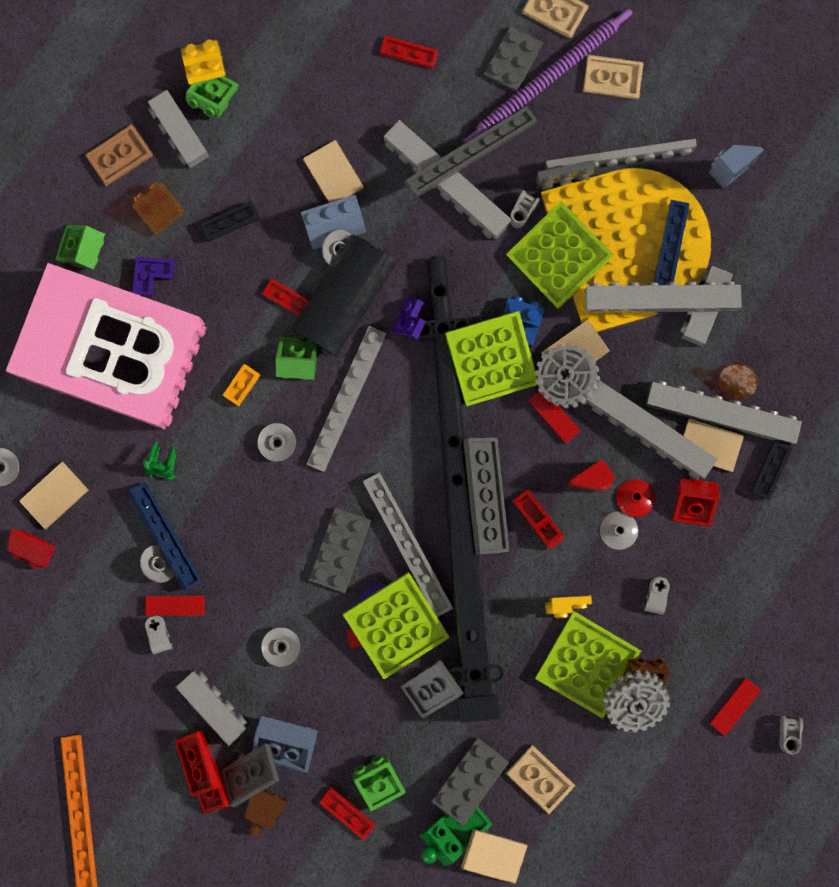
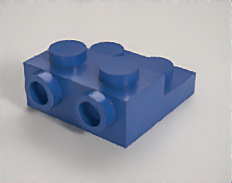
M513 296L512 299L508 298L503 315L519 311L528 345L533 347L545 308H541L542 304L531 301L530 304L523 302L524 299L518 296Z

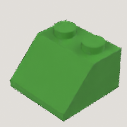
M66 225L55 260L80 268L94 270L98 262L100 248L104 244L105 233L87 225Z
M280 336L276 355V377L314 380L318 346L308 340L303 342L297 337Z

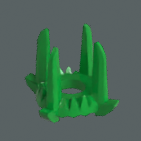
M155 442L152 445L147 461L142 460L145 472L149 476L156 475L165 477L166 480H171L176 477V475H173L176 460L174 445L170 448L165 464H162V461L159 463L157 460L160 448H157L158 442Z

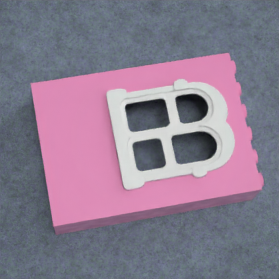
M48 263L6 371L24 380L165 430L166 426L169 427L172 422L173 416H171L173 408L176 409L178 406L179 398L177 396L179 391H183L186 380L184 378L186 372L190 373L193 362H191L193 355L198 353L200 345L197 343L200 337L203 338L206 327L199 316ZM102 315L131 324V330L124 346L95 336V331ZM142 328L154 332L159 337V348L153 354L147 355L133 350L138 332ZM91 345L102 347L111 352L105 371L102 373L83 366ZM124 355L143 362L149 371L146 381L136 385L114 378L112 373L118 357Z

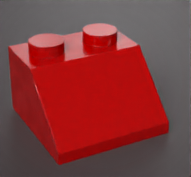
M601 459L569 481L567 485L595 492L600 489L603 492L613 485L612 480L615 479V476L604 460Z
M680 477L676 492L673 521L711 527L720 499L719 483Z
M12 529L7 551L13 553L12 557L21 561L23 558L29 560V565L40 569L41 566L47 567L56 546L23 530Z

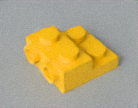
M206 40L203 44L199 45L188 44L185 48L181 49L189 84L226 76L217 40Z
M591 596L549 598V602H545L546 614H554L556 618L568 617V613H572V605L573 609L587 608V604H592Z

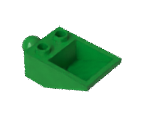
M479 807L475 809L464 826H461L444 813L419 835L428 846L422 851L421 858L427 864L433 863L438 858L443 866L449 865L467 850L473 829L485 832L493 824Z

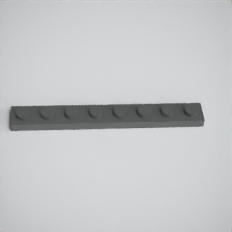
M527 106L408 178L405 181L406 186L415 198L419 197L537 123V119Z

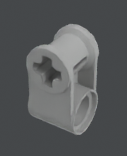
M523 190L511 212V225L514 228L523 227L540 199L531 197ZM521 215L523 220L517 221L514 216Z
M655 577L651 580L644 611L664 615L670 588L667 579ZM662 580L661 584L664 585V588H660L658 591V587H655V584Z
M160 616L148 618L145 628L152 653L157 654L173 649L172 643L170 644L169 642L170 635L167 632L163 618ZM153 619L155 622L160 623V625L157 626V630L155 629V627L151 628L150 624L153 623Z
M782 715L779 728L780 749L788 754H796L801 749L803 719L802 717L797 719L786 718L785 715ZM791 739L794 746L791 750H788L786 743Z

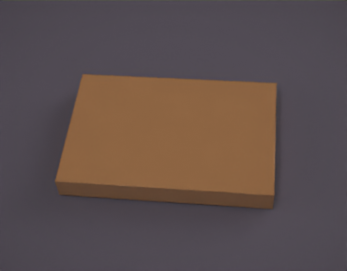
M131 124L85 154L103 183L108 186L152 157L153 154Z

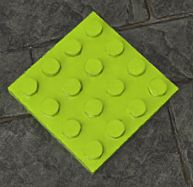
M562 201L506 254L558 309L614 256Z
M519 311L445 332L466 407L536 385L535 380H537V376L535 375V368Z
M409 572L342 613L383 679L450 638Z
M573 611L535 679L599 717L604 718L607 711L603 705L605 703L603 696L607 695L605 693L606 688H610V683L612 681L616 682L618 676L624 677L623 674L628 659L634 660L635 657L639 656L641 650Z

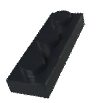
M250 201L204 221L200 225L208 242L258 221L260 217L253 202Z
M773 441L750 493L767 501L770 500L793 448L779 441Z

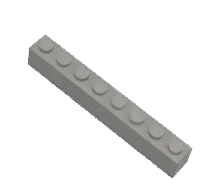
M400 120L384 136L385 146L392 152L395 150L402 162L405 164L410 163L415 173L420 172L442 158ZM459 172L433 187V189L438 188L441 191L440 195L446 201L451 200L456 204L454 207L461 214L465 212L469 216L468 220L474 226L479 225L484 229L482 232L489 239L493 237L496 240L511 224L512 219Z
M652 282L647 283V286H639V283H628L627 286H620V283H609L608 286H601L600 283H591L584 289L585 313L738 311L742 308L741 285H735V282H724L723 285H716V282H705L704 285H697L696 282H687L685 285L669 282L666 285H658V283Z
M660 380L650 384L645 402L647 407L789 445L797 444L802 421H798L795 416H779L778 412L773 410L765 412L761 411L758 406H742L739 401H723V398L720 396L711 395V397H708L702 391H686V388L683 386H667V382Z
M596 382L597 390L592 391V398L587 397L584 405L588 403L593 407L592 410L601 416L604 414L609 418L608 421L615 426H622L628 435L632 437L637 436L641 439L640 442L648 448L652 446L657 450L656 453L665 459L668 457L673 460L672 464L679 469L685 468L688 470L692 478L699 480V478L701 480L705 479L718 460L717 458L603 382Z

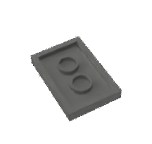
M510 26L484 75L517 92L541 50L543 42Z
M590 160L539 171L536 177L537 189L549 190L553 188V185L557 184L564 186L571 184V181L579 180V182L590 180L596 167L595 162Z
M441 660L401 686V689L422 719L463 694Z
M263 744L221 770L229 806L236 807L279 781L271 748L268 744Z

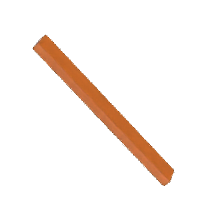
M81 735L60 737L76 887H97Z

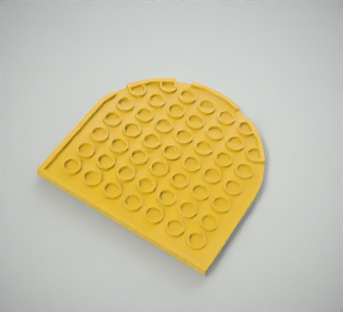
M630 168L612 171L592 177L587 181H578L541 192L547 214L562 201L614 255L573 295L581 324L589 320L596 332H600L659 314L655 312L585 313L584 289L591 283H600L601 286H608L609 283H620V286H627L628 283H639V286H647V283L654 281L671 200L690 203L674 282L677 285H685L687 282H696L697 285L700 283L704 271L707 269L711 252V235L708 221L696 198L687 188L673 178L653 170Z

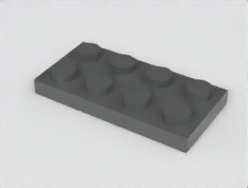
M335 508L309 580L346 593L371 520Z
M477 738L431 802L458 824L464 826L509 761Z

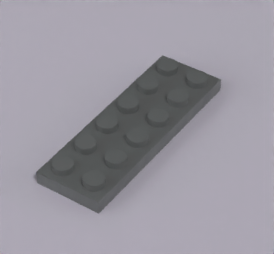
M463 439L475 555L510 552L498 439Z

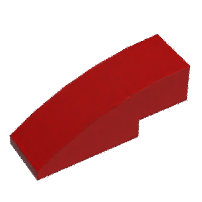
M528 489L513 500V503L549 551L565 539L562 532L551 520V517Z

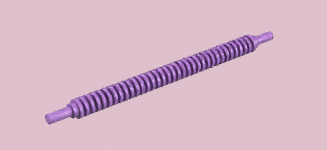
M627 8L615 19H608L595 31L535 77V80L533 79L531 83L529 82L520 89L516 95L514 94L512 98L505 101L501 107L499 106L497 110H494L493 113L485 117L486 119L479 122L476 130L465 138L463 143L469 142L516 113L523 105H526L527 102L531 101L542 90L546 89L557 78L561 77L572 66L576 65L587 54L617 32L619 24L631 16L632 11Z

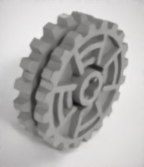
M566 343L565 347L559 344L555 350L552 348L548 349L549 354L541 356L543 360L537 363L539 370L535 371V375L538 376L535 382L540 387L538 389L539 392L550 403L552 402L558 407L562 405L564 408H568L569 405H572L575 408L578 407L579 402L582 404L586 403V398H592V391L598 388L596 382L600 381V377L597 374L599 368L595 364V359L590 356L587 350L581 349L578 345L573 347L570 343ZM569 373L571 376L565 379L564 375Z
M636 670L633 674L626 672V676H618V680L616 682L612 681L610 683L611 687L605 690L607 695L603 696V701L605 702L603 705L605 710H607V716L610 718V722L615 724L616 728H623L625 732L629 730L637 732L638 729L645 731L648 726L654 727L655 722H660L662 720L661 716L667 714L666 708L670 706L668 701L670 698L668 693H666L667 691L662 680L658 679L655 674L650 675L649 671L641 673L640 670Z

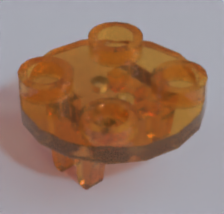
M736 362L729 364L723 369L720 375L719 386L728 395L737 400H743L755 392L758 387V377L750 366Z

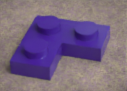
M136 257L132 293L152 297L154 278L173 280L175 261Z
M408 297L402 306L399 317L394 323L392 332L418 339L426 322L421 318H417L424 302Z

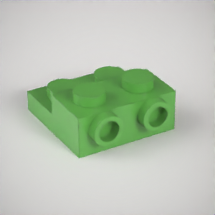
M224 76L194 83L186 92V101L190 107H198L204 110L208 117L215 116L219 118L228 107V101L237 91L238 84Z
M387 755L374 757L372 763L367 766L359 765L354 769V773H352L353 780L371 811L406 793Z

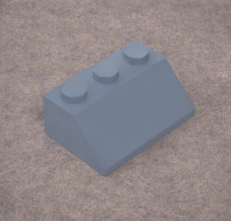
M733 145L730 149L725 147L718 154L719 156L714 159L715 161L711 164L712 168L709 173L724 189L749 169L764 149L762 147Z
M356 195L301 212L312 249L322 247L325 237L334 230H345L351 235L366 233Z
M261 716L255 733L253 750L263 744L270 745L275 765L308 773L318 730Z

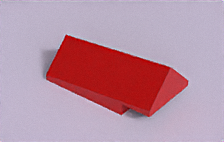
M204 731L175 740L191 797L198 795L203 814L229 806L224 781Z

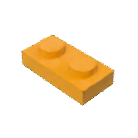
M244 364L223 396L237 406H240L261 375Z

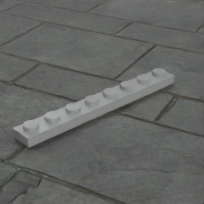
M696 139L555 159L546 161L545 169L548 170L594 160L596 169L599 168V165L603 164L611 167L617 165L618 162L625 161L626 164L636 162L637 159L643 158L644 161L654 160L657 156L670 158L677 153H681L684 156L691 154L697 147Z
M371 326L368 327L307 465L325 472L386 333Z
M380 472L364 480L365 487L435 615L438 617L453 609Z

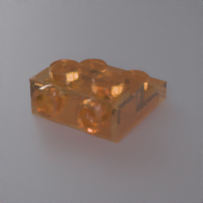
M155 181L147 187L149 190L147 193L136 195L132 199L134 203L131 205L152 232L157 235L186 212L162 182L157 183Z

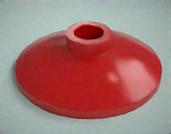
M628 480L617 491V505L624 514L630 517L644 516L654 505V492L642 480ZM638 494L640 496V499L635 500L633 498V495Z

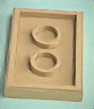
M528 0L522 13L571 39L589 6L579 0Z
M588 55L583 92L638 100L643 62Z
M336 140L303 158L329 203L353 196L364 189Z
M587 320L541 352V354L547 355L549 354L548 349L552 348L555 350L559 344L565 347L566 343H570L573 347L578 345L581 349L587 350L590 356L597 361L610 352V350L589 320ZM568 373V375L565 374V375H564V378H565V379H566V377L569 378L571 375H570L569 373Z
M689 418L683 436L718 459L713 467L733 472L744 436Z
M61 462L20 500V503L44 529H47L89 490L67 465Z
M533 745L506 772L548 814L575 787V784Z
M473 829L461 868L516 883L528 845Z

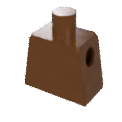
M266 789L251 797L245 814V818L252 821L248 832L259 836L262 827L270 829L289 800Z

